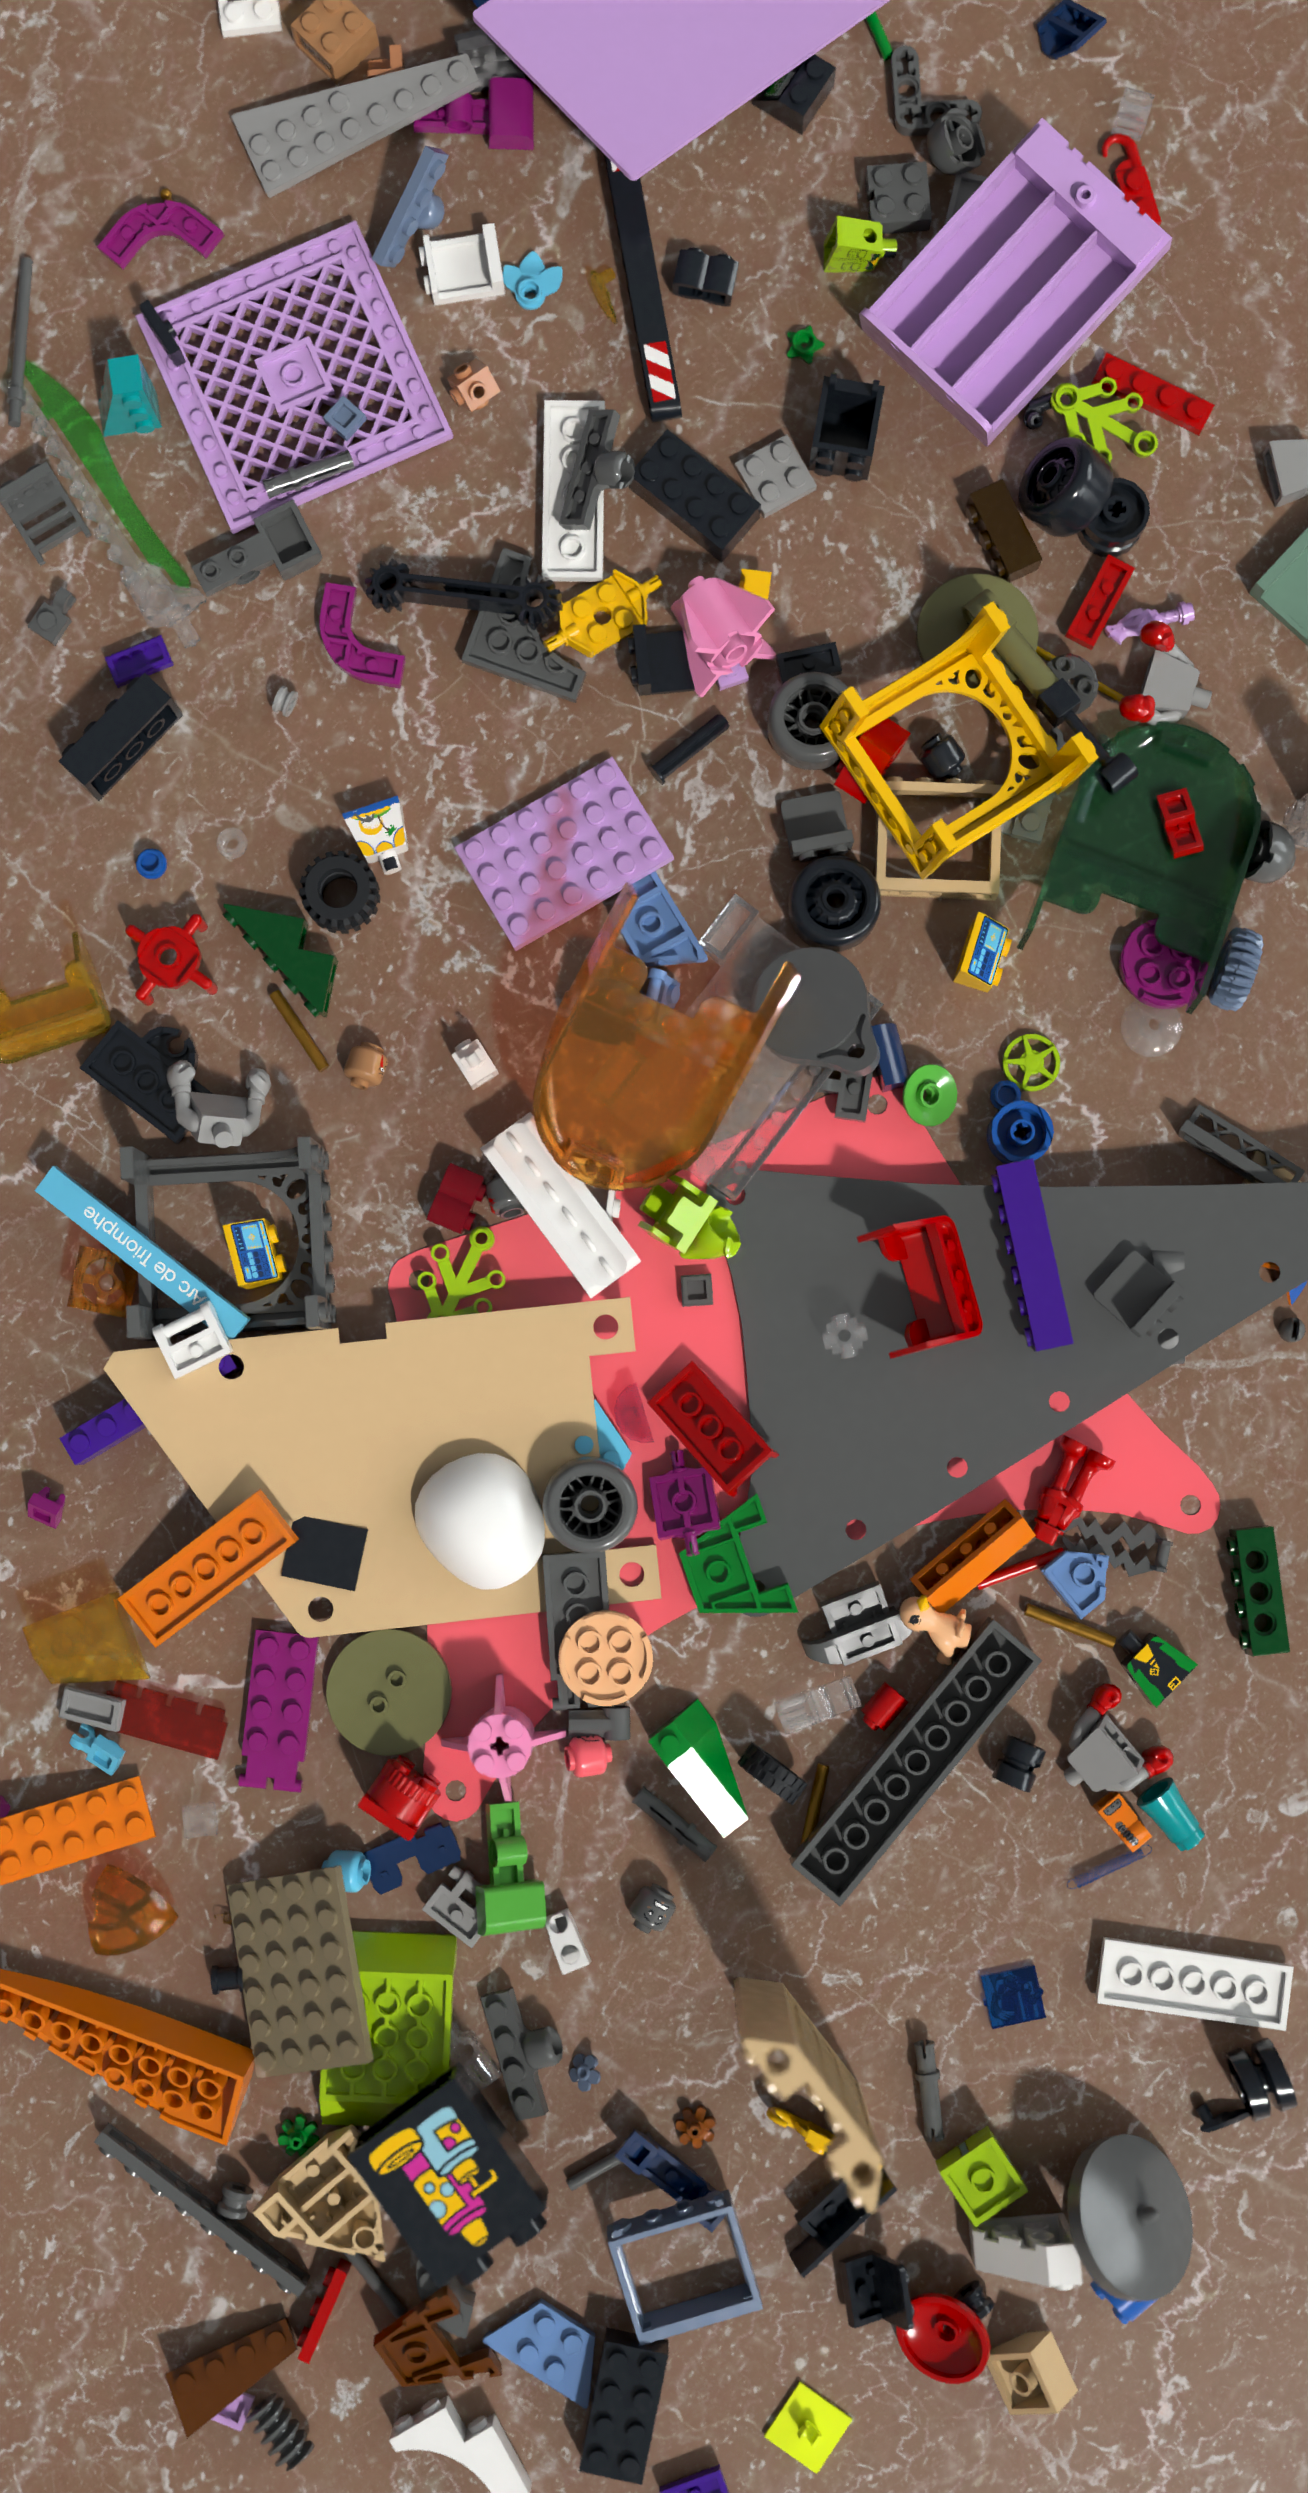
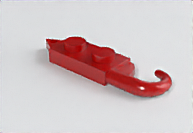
M1112 134L1103 142L1101 148L1102 156L1106 158L1109 147L1112 144L1119 143L1124 147L1128 158L1120 163L1114 172L1115 185L1125 194L1124 199L1127 202L1131 199L1139 207L1138 212L1142 216L1146 213L1160 226L1161 217L1136 143L1126 134Z

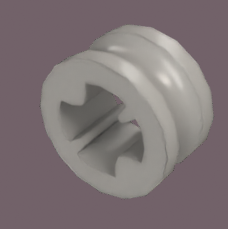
M286 686L280 687L274 698L272 711H282V715L288 717L296 705L298 692L294 690L289 692Z

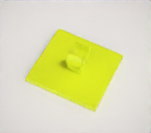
M799 2381L769 2426L764 2437L817 2474L853 2419Z

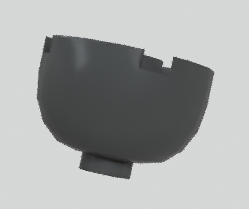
M960 108L950 109L942 114L933 123L927 136V149L930 161L944 174L952 176L964 174L980 166L982 163L980 159L986 152L985 140L980 126L976 121L971 124L965 117L969 113Z
M1260 820L1255 823L1245 835V837L1250 838L1246 848L1242 846L1239 848L1236 861L1237 872L1245 879L1253 882L1272 883L1282 878L1293 868L1296 861L1294 839L1279 824L1267 820Z

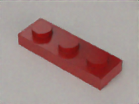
M1108 554L1065 635L1066 638L1090 650L1093 649L1135 567Z
M340 2258L336 2268L329 2267L322 2284L327 2287L323 2298L316 2297L309 2314L314 2317L310 2328L303 2327L296 2346L301 2347L297 2359L306 2364H309L346 2280L351 2262Z

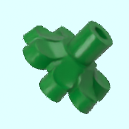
M303 2114L296 2115L295 2123L289 2119H285L282 2122V2129L285 2133L278 2135V2143L280 2145H287L285 2153L289 2156L295 2154L296 2151H298L300 2156L309 2149L308 2146L312 2147L320 2140L318 2135H313L318 2129L317 2124L311 2121L306 2125V2117Z

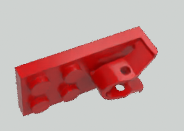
M691 1361L647 1402L725 1493L732 1497L737 1495V1488L770 1457L777 1458L779 1456L778 1452L767 1444L694 1361Z

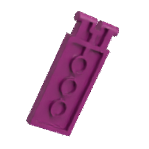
M256 1629L241 1755L248 1756L246 1774L239 1775L238 1786L266 1789L268 1778H274L273 1790L302 1792L303 1780H297L299 1762L306 1760L319 1637L306 1638L299 1633Z

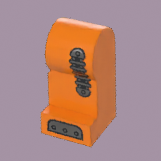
M1117 1791L1108 1792L1092 1806L1132 1853L1152 1838L1149 1831L1138 1820V1816Z

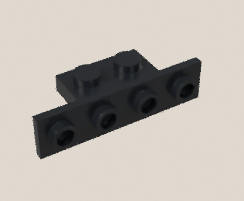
M881 2168L876 2210L871 2214L864 2205L858 2207L853 2202L846 2190L848 2186L841 2176L838 2179L834 2177L794 2215L798 2224L810 2234L789 2254L796 2269L803 2278L897 2191L896 2186L883 2168Z

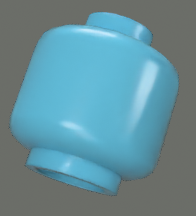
M335 1850L330 1854L328 1860L323 1862L322 1868L341 1865L345 1892H358L370 1880V1861L360 1851Z

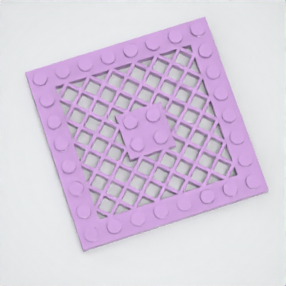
M356 220L155 307L154 309L161 320L164 322L168 319L177 335L182 334L180 341L178 336L174 338L186 360L179 367L174 366L146 323L142 313L136 315L233 534L255 525L253 519L293 499L296 505L299 506L453 439V433L379 270L372 260V255ZM329 273L342 277L338 288L325 284ZM320 274L318 281L310 279ZM348 281H350L355 295L345 292ZM302 285L314 289L310 300L298 296ZM293 286L290 293L283 291L284 289ZM321 292L334 297L330 308L317 303ZM274 297L287 301L283 312L270 308ZM265 298L263 305L255 303ZM341 299L354 304L350 315L337 311ZM294 304L306 308L302 320L290 316ZM360 308H362L368 322L357 318ZM247 309L259 313L255 324L243 320ZM238 310L235 317L228 315L229 313ZM313 312L326 316L322 327L309 323ZM267 316L279 320L275 332L263 328ZM333 319L346 323L342 334L329 330ZM219 321L232 325L227 336L215 332ZM210 322L208 329L200 327L201 325ZM286 323L299 328L294 339L282 335ZM353 326L366 330L362 342L349 337ZM239 328L251 332L247 344L235 340ZM306 331L318 335L315 345H313L310 336L303 338ZM192 333L204 337L200 348L188 344ZM372 334H374L380 348L369 345ZM259 335L271 339L267 351L254 347ZM326 338L338 342L334 354L322 350ZM212 340L224 344L219 356L208 352ZM278 343L287 345L276 350ZM345 345L358 349L354 361L341 357ZM231 347L244 351L239 363L227 359ZM185 352L196 356L192 368ZM365 352L378 357L374 368L361 364ZM251 354L259 357L254 360L258 370L247 366ZM319 358L330 361L327 372H325ZM204 359L216 363L212 375L199 371ZM384 361H386L392 375L381 371ZM337 365L350 369L346 380L333 376ZM223 367L236 371L232 382L219 378ZM357 372L370 376L366 388L353 383ZM243 374L256 378L251 390L239 386ZM197 379L208 382L204 394ZM377 379L390 383L386 395L373 391ZM263 382L270 397L258 393ZM331 384L343 388L339 399L342 396L347 398L350 391L362 395L357 408L366 415L367 420L375 422L370 434L357 430L348 441H344L343 446L330 442L334 430L324 422L323 416L318 415L322 403L333 407L338 401L330 397L335 394ZM216 386L228 390L223 402L212 398ZM397 387L404 402L393 398ZM235 393L248 397L243 409L231 405ZM369 398L382 403L378 414L365 410ZM255 400L267 404L263 416L251 412ZM313 404L311 412L302 409ZM208 405L220 409L216 421ZM389 406L402 410L398 422L385 417ZM275 408L280 418L286 416L283 424L271 420ZM228 412L240 416L236 428L223 424ZM408 414H410L412 419L406 421ZM295 415L307 419L303 431L290 427ZM247 420L260 424L255 436L243 432ZM314 422L327 427L323 439L310 434ZM381 425H384V426L390 428V429H388V430H385V431L379 433V430H380V428H381ZM267 427L280 431L275 443L263 439ZM221 432L232 436L228 448ZM287 434L299 438L295 451L282 446ZM354 437L362 440L356 444L351 445ZM240 439L252 443L248 455L235 451ZM306 442L319 446L315 458L302 454ZM259 446L272 451L267 463L255 458ZM326 449L335 452L326 457L333 456L347 449L349 450L355 469L301 487L302 490L296 492L294 489L269 499L262 479L269 478L271 473L279 475L288 471L275 466L279 454L292 458L289 467L293 466L295 469L299 461L310 464L326 458L324 457ZM233 459L244 462L240 475ZM251 466L264 470L260 482L247 478ZM244 485L251 487L252 489L246 491Z

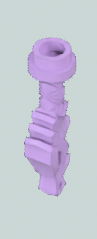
M1184 601L1178 603L1176 610L1173 609L1158 613L1155 609L1152 611L1148 608L1144 611L1142 608L1133 609L1119 620L1116 625L1106 626L1104 632L1108 638L1111 637L1121 646L1125 638L1139 636L1142 627L1151 621H1160L1165 624L1178 621L1182 625L1189 624V621H1193L1195 618L1194 609L1191 602L1185 603Z

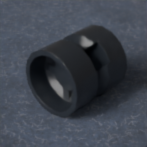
M1008 1735L1002 1749L1005 1757L997 1761L992 1777L1009 1786L1030 1793L1037 1777L1033 1770L1034 1768H1040L1046 1751L1022 1739Z

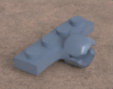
M425 146L372 257V260L380 266L395 268L404 257V248L410 236L417 229L433 230L442 222L444 205L442 199L439 196L433 195L434 192H432L437 180L445 172V163L449 157L441 149Z

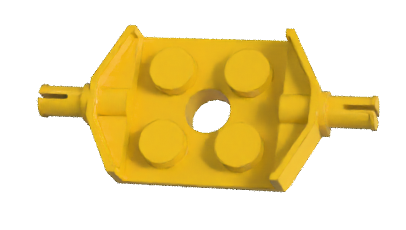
M613 570L612 576L566 603H562L563 610L558 611L560 630L557 634L543 641L545 648L550 653L564 644L565 647L569 645L589 658L597 655L632 634L633 625H647L646 599L649 593L663 586L661 580L657 575H654V577L644 583H638L618 570ZM604 611L610 615L611 620L606 624H600L595 621L594 615L597 612Z

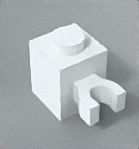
M467 1039L454 1048L456 1052L452 1054V1057L473 1090L499 1074L478 1039L474 1041Z

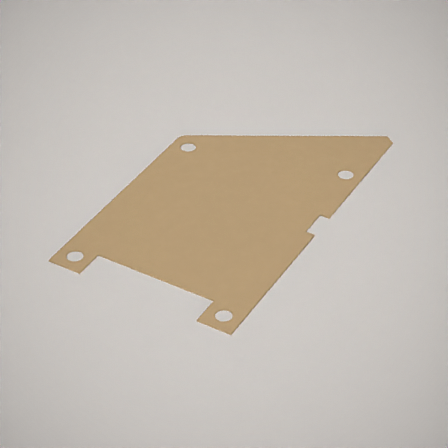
M630 1297L389 1322L385 1323L387 1339L340 1343L338 1328L229 1339L234 1351L227 1355H237L244 1364L243 1373L236 1379H227L220 1373L219 1363L223 1357L175 1379L160 1347L113 1352L103 1368L216 1523L261 1489L291 1528L294 1521L306 1516L368 1529L356 1591L281 1576L287 1549L254 1573L294 1629L303 1637L314 1638L546 1612L543 1554L577 1551L561 1544L548 1529L545 1519V1542L542 1554L534 1567L519 1580L499 1589L482 1590L458 1579L439 1563L427 1549L416 1527L415 1503L422 1487L432 1475L446 1464L464 1456L486 1453L497 1454L510 1459L527 1474L539 1497L543 1512V1495L546 1485L558 1468L568 1461L579 1457H600L589 1356L636 1351L631 1301ZM601 1315H611L618 1323V1331L610 1339H601L594 1332V1322ZM588 1436L592 1439L593 1449L590 1453L580 1454L576 1451L575 1441L578 1437ZM593 1495L585 1496L581 1501V1507L586 1511H593L599 1505V1500ZM656 1544L605 1551L609 1604L662 1599ZM629 1562L638 1563L644 1570L642 1582L633 1587L623 1584L619 1576L622 1566ZM316 1597H325L333 1605V1613L325 1621H316L309 1614V1604Z

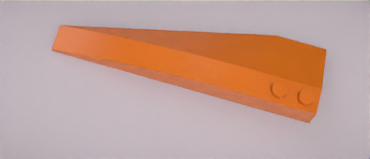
M0 1969V2021L5 2024L9 2020L25 2029L23 2035L33 2041L38 2037L50 2045L49 2051L90 2076H95L96 2074L102 2076L108 2083L107 2086L118 2092L121 2088L136 2097L134 2103L144 2109L148 2105L161 2113L159 2118L165 2122L227 2146L255 2066V2057L251 2048L112 1997L52 1980Z

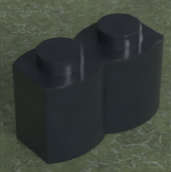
M698 248L681 249L674 275L672 294L685 299L702 300L713 305L731 306L739 262L726 254L709 256Z

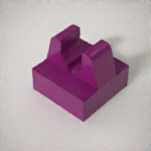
M44 1487L37 1494L33 1493L28 1501V1517L56 1529L62 1520L65 1495L61 1493L56 1501H51L47 1499L50 1495V1488Z

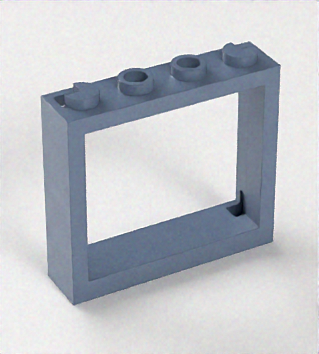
M729 2189L712 2191L704 2197L691 2201L681 2200L674 2206L661 2210L651 2209L643 2215L630 2219L621 2218L613 2224L607 2225L608 2245L640 2346L763 2309L759 2286ZM726 2214L746 2283L644 2313L623 2244Z

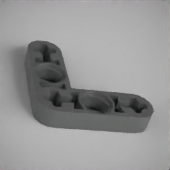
M905 45L895 49L892 54L890 69L894 125L899 134L903 136L928 135L934 123L931 121L930 115L934 112L944 114L954 108H960L969 112L972 117L971 124L975 121L978 125L980 124L982 109L978 102L974 100L922 102L919 57L916 50ZM901 58H906L907 63H909L907 74L902 75L903 64L900 62ZM903 85H909L914 89L915 93L910 97H904L899 93L898 89ZM921 114H925L924 124H921ZM905 115H910L911 120H913L912 124H907L906 119H904Z

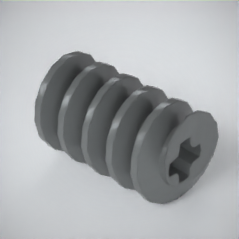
M274 2393L260 2402L245 2421L247 2424L255 2420L258 2421L253 2433L258 2434L262 2431L266 2433L260 2442L261 2445L272 2442L273 2445L268 2451V2455L272 2456L279 2452L280 2457L275 2463L276 2467L286 2463L288 2465L286 2471H289L311 2453L314 2444L311 2440L305 2441L307 2433L303 2429L297 2430L299 2427L298 2420L290 2419L292 2411L289 2408L282 2409L285 2401L281 2397L275 2398L277 2394Z

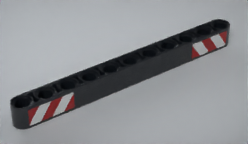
M604 154L651 421L655 423L682 418L681 402L641 179L639 178L635 181L628 179Z

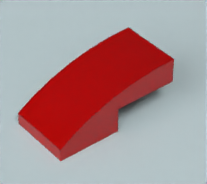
M1187 788L1157 795L1156 800L1173 859L1203 851L1204 843L1195 821V811Z

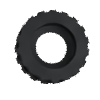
M751 1742L737 1762L752 1777L791 1805H794L808 1785L797 1774L753 1742Z

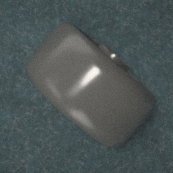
M806 672L788 679L774 694L768 710L767 733L775 752L788 764L804 770H821L841 760L821 728L812 729L804 724L810 719H814L821 724L841 693L849 688L838 678L821 672Z
M579 1457L563 1464L549 1479L543 1495V1514L548 1529L565 1547L581 1553H599L615 1547L629 1534L637 1516V1495L630 1478L618 1465L601 1457ZM593 1495L599 1500V1505L595 1510L586 1511L581 1507V1501L585 1496Z

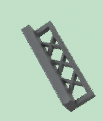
M1200 1104L1189 1120H1186L1180 1128L1178 1134L1180 1138L1253 1184L1287 1183L1274 1175L1273 1169L1285 1167L1294 1173L1295 1176L1290 1182H1298L1305 1173V1170ZM1200 1114L1212 1121L1214 1132L1208 1133L1194 1124ZM1217 1125L1223 1128L1224 1130L1218 1131ZM1234 1135L1238 1138L1240 1149L1235 1150L1220 1141L1219 1136ZM1244 1142L1250 1145L1251 1147L1245 1148ZM1253 1151L1261 1152L1265 1156L1267 1166L1258 1165L1247 1158L1246 1153ZM1270 1159L1277 1162L1278 1164L1271 1165Z

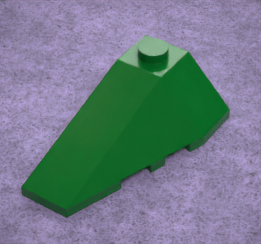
M697 1698L650 1734L648 1742L723 1838H725L749 1818L717 1723Z

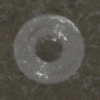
M227 828L217 838L219 852L229 859L242 856L248 846L245 834L237 828ZM230 840H237L238 845L235 848H228Z

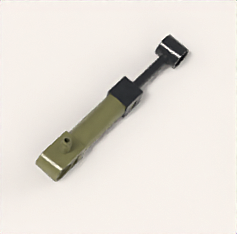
M985 589L961 607V612L966 622L970 625L981 609L994 601L998 609H1001L1006 614L1010 629L994 649L1037 700L1036 707L1053 728L1058 727L1065 721L1075 734L1082 732L1085 738L1093 743L1096 754L1099 757L1097 761L1101 764L1100 768L1095 771L1096 779L1101 787L1109 795L1113 796L1139 776L1135 764L1123 752L1112 757L1107 753L1075 714L1079 710L1081 699L1064 678L1059 680L1019 632L1016 628L1017 621L991 590Z

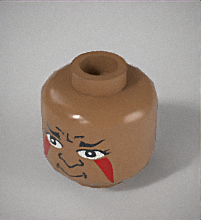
M361 1042V1045L351 1048L343 1071L346 1077L351 1080L350 1085L361 1090H368L369 1086L380 1085L388 1065V1059L383 1054L384 1050L381 1047L372 1043Z

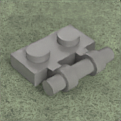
M454 1865L448 1875L457 1884L451 1889L442 1882L423 1906L422 1910L472 1949L481 1937L478 1935L476 1906L471 1905L460 1895L467 1889L476 1897L475 1886L481 1884L473 1879L474 1875L468 1870L464 1872Z

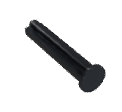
M717 714L654 765L650 763L648 765L649 771L663 785L669 775L725 732L730 726L723 715Z

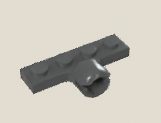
M614 409L589 410L559 522V525L565 530H590L601 491L605 489H624L634 479L635 465L632 457L626 454L625 451H611L620 414Z
M513 1987L484 1994L481 1997V2002L516 2121L544 2116L549 2110L539 2079L538 2069L556 2066L561 2061L563 2045L560 2035L556 2029L550 2026L535 2030L526 2029Z

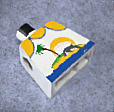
M398 795L342 814L368 864L380 861L385 875L396 873L402 869L397 855L409 849L403 809Z

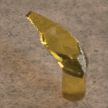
M608 268L599 274L591 270L590 278L594 295L607 317L613 324H617L610 293L605 285L616 279L615 272L612 268Z

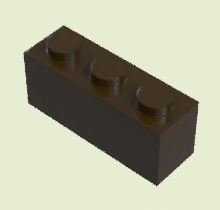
M1003 479L970 493L965 513L969 522L976 524L980 532L978 534L979 542L985 551H989L993 559L991 561L992 567L997 577H1002V579L1010 583L1038 570L1042 557Z

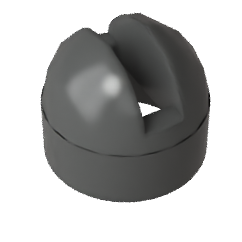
M1294 1317L1284 1319L1278 1329L1280 1337L1290 1343L1300 1341L1306 1332L1304 1323ZM1293 1322L1297 1323L1295 1338L1291 1337Z

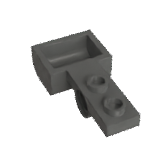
M294 499L253 519L259 532L258 534L192 566L207 597L235 583L237 585L247 584L255 580L260 575L261 570L273 564L276 565L282 579L288 580L316 566L322 560V554Z

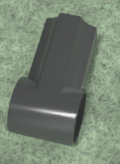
M610 1706L602 1707V1709L569 1710V1738L600 1736L603 1740L610 1741L629 1740L630 1707Z

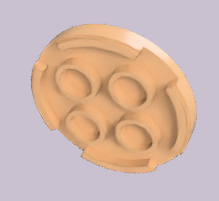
M612 1610L591 1612L576 1620L564 1634L559 1648V1668L566 1685L583 1701L598 1706H613L628 1701L647 1683L653 1666L652 1647L644 1629L628 1615Z

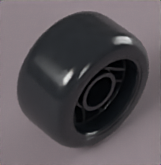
M1068 436L1051 442L1033 458L1023 474L1018 493V502L1022 513L1032 523L1051 536L1068 537L1077 534L1088 527L1099 516L1109 500L1114 480L1111 464L1102 453L1079 437Z
M839 855L824 856L807 864L794 879L788 897V915L796 934L811 947L824 948L835 952L851 949L863 942L874 929L881 910V893L873 874L860 862ZM831 895L838 896L843 900V905L839 908H833L827 903V898Z

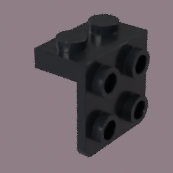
M645 624L633 625V636H628L629 655L635 654L636 666H630L632 685L638 684L639 696L695 691L683 631L646 634Z
M873 2250L839 2260L849 2326L858 2328L883 2319L906 2331L914 2328V2307L910 2301L908 2290L909 2275L902 2263Z

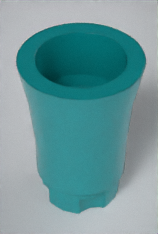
M1165 1778L1154 1783L1138 1798L1137 1805L1151 1817L1171 1843H1175L1181 1852L1194 1848L1204 1838L1205 1833L1199 1826V1821L1187 1806L1172 1778Z

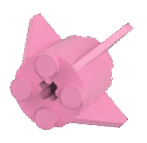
M698 576L690 581L688 584L689 589L672 604L671 611L683 629L688 663L695 687L694 690L699 697H703L721 675L733 673L731 667L738 663L741 667H744L753 658L770 660L776 658V653L761 638L762 636L758 631L775 610L769 600L723 579H704L703 576Z
M497 1674L495 1707L489 1709L479 1718L469 1736L442 1738L441 1746L469 1752L470 1760L479 1773L485 1774L488 1777L499 1778L505 1802L512 1801L511 1776L525 1767L534 1746L567 1737V1729L535 1731L532 1721L525 1713L516 1707L505 1706L503 1674ZM498 1737H502L503 1742H508L509 1745L501 1746L496 1740Z

